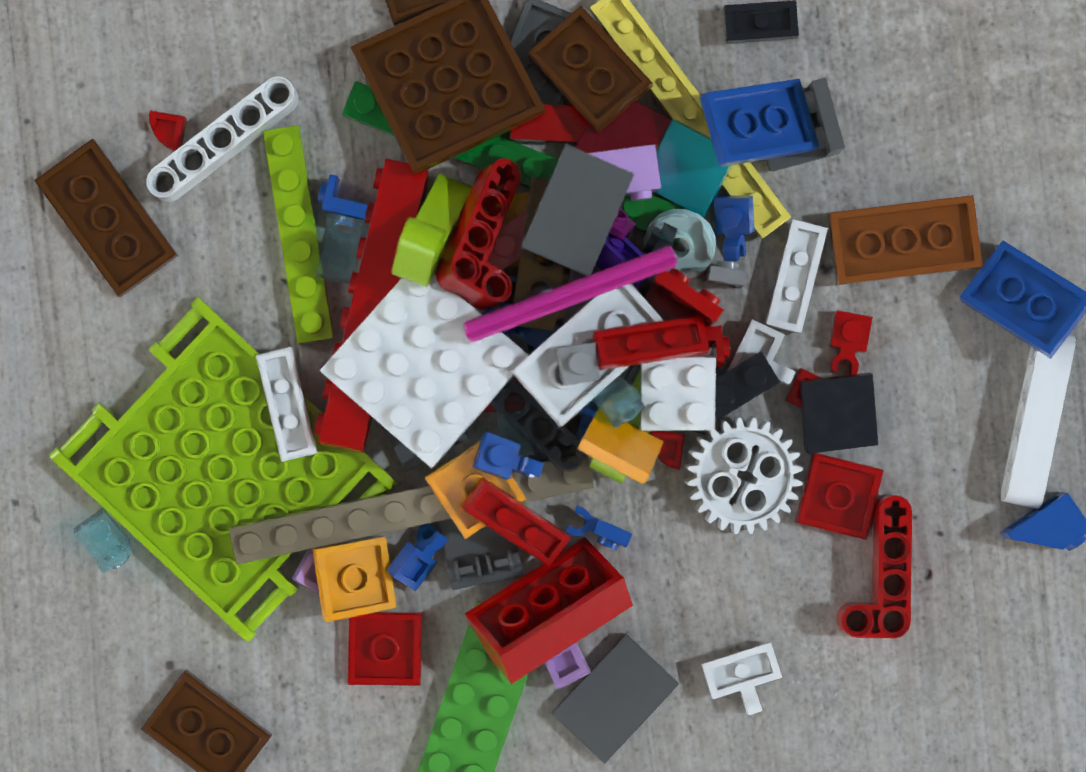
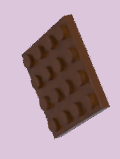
M450 0L351 46L352 53L414 176L545 114V107L489 0Z

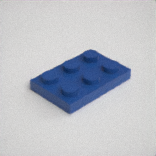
M800 78L707 92L700 97L719 167L807 153L819 148Z
M1004 240L960 295L961 302L1050 359L1086 314V291Z

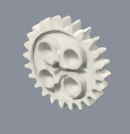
M734 416L732 427L722 419L720 420L721 431L707 430L710 436L708 441L699 437L696 439L702 447L701 450H689L688 452L696 458L695 463L685 464V468L694 472V476L685 479L684 483L696 488L688 494V497L691 500L700 499L695 506V510L699 513L708 510L705 520L711 523L718 518L717 527L720 530H724L730 523L731 531L734 534L739 533L742 525H744L746 532L753 534L754 524L757 523L765 531L767 530L766 519L771 518L779 523L780 518L777 512L780 509L788 513L791 512V509L785 503L787 499L798 500L799 498L791 489L803 484V482L794 478V474L801 472L803 467L792 464V461L797 459L800 454L797 451H787L793 443L792 439L784 438L779 441L783 430L776 427L769 433L770 422L763 420L757 428V420L753 416H749L746 425L743 424L741 417ZM740 442L742 445L740 457L736 460H729L727 457L729 446ZM754 445H757V446H758V450H757V452L754 453V455L751 457V455H752V451H751V450H752V448H753ZM772 456L775 463L774 468L768 474H762L760 472L761 461L766 457ZM739 470L750 473L748 480L737 477ZM719 476H726L728 481L726 489L721 493H714L712 489L714 480ZM752 490H758L760 493L759 502L753 507H747L745 504L746 495ZM736 493L735 503L730 505L729 500Z

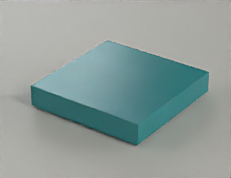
M673 119L656 151L661 189L655 192L689 211L700 214L704 218L711 208L714 198L717 196L732 165L719 167L711 138Z

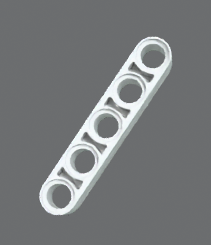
M278 76L268 79L152 168L146 178L149 192L165 202H173L181 198L260 137L264 130H269L296 108L298 94L292 83L286 78ZM278 88H286L289 90L288 99L281 104L273 103L271 99L273 92ZM254 109L260 111V119L257 124L253 126L244 125L243 117L247 111ZM224 131L230 132L232 138L230 144L225 148H217L215 146L216 136ZM194 153L201 154L203 158L202 165L196 170H188L186 167L187 158ZM165 175H171L174 179L171 190L164 193L159 192V180Z
M1074 335L1067 337L1051 359L1033 347L1030 348L1002 482L1001 501L1035 509H1039L1042 505L1075 351L1076 339Z

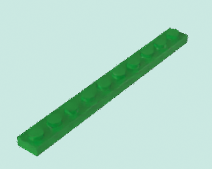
M355 81L342 112L343 117L393 135L370 87ZM500 136L452 158L481 170L501 158L510 159L520 169L521 179L519 184L530 188L532 177L550 180L559 160ZM625 195L620 209L627 213L629 219L636 223L634 229L644 233L647 232L650 222L660 213L671 209H686L653 195L651 199L631 201L630 195ZM674 238L673 244L677 245L680 238Z

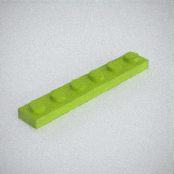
M294 125L264 130L263 135L297 344L335 339L300 126Z

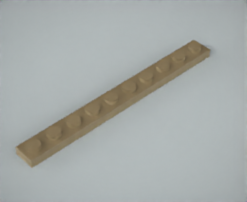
M574 453L564 455L560 460L563 463L568 459L575 462L577 458ZM586 453L583 464L576 471H562L546 459L539 461L544 463L539 478H529L514 471L511 473V476L526 497L521 503L594 488L589 459ZM424 485L229 527L236 565L451 519L430 485Z

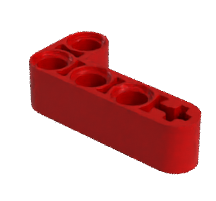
M507 158L495 161L477 174L436 270L437 282L444 290L459 295L468 304L481 310L488 309L505 301L512 292V282L509 276L486 262L521 179L520 169L517 164ZM481 204L487 207L489 216L484 213ZM468 234L474 238L475 247L470 243ZM455 265L460 268L462 278L456 274ZM486 283L491 287L493 296L487 292Z
M885 495L879 498L875 504L873 512L872 603H846L840 607L836 615L837 625L840 630L851 637L894 639L902 637L910 629L912 508L908 500L902 496ZM892 501L895 507L900 508V515H894L893 526L901 527V533L884 531V526L892 527V517L885 515V508H890ZM895 537L900 543V552L895 557L889 558L884 552V544L888 539ZM895 574L900 580L899 589L895 593L888 594L884 590V580L887 576ZM854 610H860L863 614L862 625L857 629H849L846 623L848 614ZM889 611H896L900 619L898 626L893 630H886L883 626V618Z

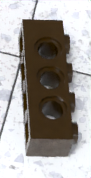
M533 177L531 179L522 244L550 180ZM521 248L513 304L530 298L531 287L536 282L548 284L551 290L568 284L571 269L557 263L551 266H543L537 261L536 254ZM565 308L518 325V327L554 332L555 324H563Z

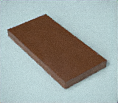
M93 138L34 180L118 297L124 296L179 256Z

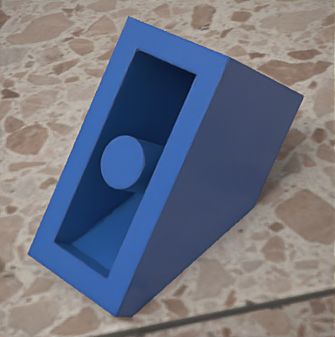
M1058 492L1042 503L1039 509H1033L1000 531V534L1005 539L1061 550L1066 548L1070 551L1086 541L1084 536L1086 534V518L1069 493Z

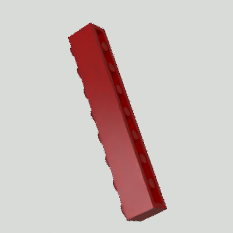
M388 158L385 159L384 168H377L373 188L378 189L375 203L369 202L365 223L370 224L367 238H360L356 258L362 260L359 272H352L348 287V293L353 294L350 308H343L340 328L345 329L342 343H335L332 356L401 280V277L392 274L399 241L410 217L416 219L423 205L430 176L429 169L414 176L408 163ZM327 378L323 399H327L328 402L325 414L319 413L317 416L314 434L319 435L318 442L321 445L364 454L373 417Z

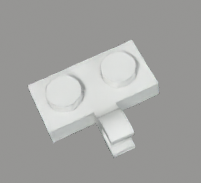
M752 319L728 371L762 351L780 383L789 386L796 373L773 361L785 334Z
M771 642L701 664L711 698L716 699L740 691L748 715L762 711L755 686L782 678Z

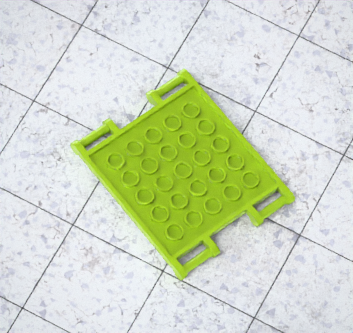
M197 296L191 303L192 308L159 343L155 341L148 349L167 367L157 380L120 419L116 418L105 405L98 402L91 409L93 414L61 448L56 447L49 456L247 642H250L257 635L256 629L288 595L292 597L299 590L298 586L279 570L293 553L236 565L229 527L339 504L368 472L377 479L359 499L382 495L387 489L391 491L398 482L365 451L364 454L321 445L318 442L319 435L314 434L318 414L323 412L306 396V405L318 453L281 462L256 355L260 353L225 322L205 301ZM204 317L209 324L175 359L169 352ZM104 423L110 430L78 464H75L71 457ZM271 579L277 587L245 621L242 620L237 613Z

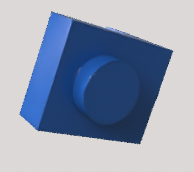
M330 174L328 182L321 183L318 203L323 204L322 210L326 214L337 216L336 222L357 227L358 221L365 222L368 205L337 198L340 179L338 176Z

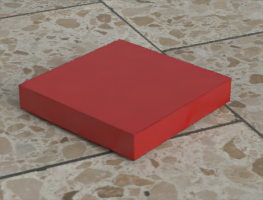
M812 453L795 522L867 540L884 470L819 453Z
M379 611L349 618L348 685L421 686L422 612Z

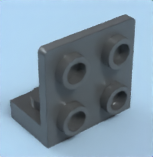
M826 77L811 81L809 86L803 89L819 148L812 152L766 159L769 171L774 172L838 155L845 148Z

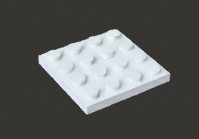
M434 274L427 288L401 278L322 367L320 372L432 469L514 376L511 371L529 355L502 332L470 342L464 331V323L482 315L459 295L444 290L437 282L436 275Z

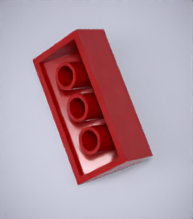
M584 537L562 551L550 567L543 563L467 611L464 615L493 663L506 679L513 684L632 607L633 604L624 577Z

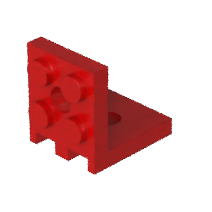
M671 268L669 272L666 270L656 276L644 299L653 309L666 315L664 321L702 315L705 327L712 326L723 313L724 309L718 306L721 300L704 288L699 292L688 285L690 279L679 270Z

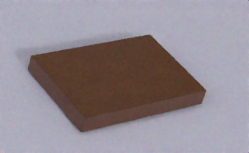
M582 6L527 52L528 58L598 134L653 87L652 81Z
M187 669L181 674L141 727L142 731L196 772H245L272 737L269 731Z

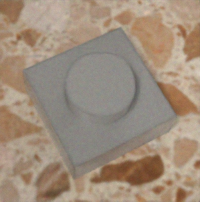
M717 261V266L710 265L708 268L706 283L742 288L745 285L747 271L738 270L739 264Z
M595 343L556 349L562 386L601 380Z

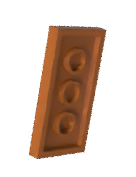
M974 195L831 212L828 214L837 286L983 267Z

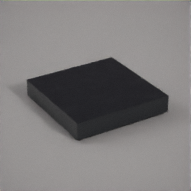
M867 372L799 381L804 448L807 454L878 445L872 373Z

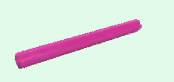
M664 247L466 321L464 323V331L470 342L481 340L677 266L675 253L671 247Z

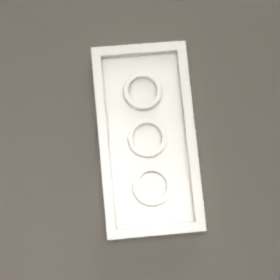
M632 284L625 285L594 297L511 372L557 425L562 427L629 366L599 370L601 378L599 381L562 386L556 349L594 343L592 337L594 331L664 320Z

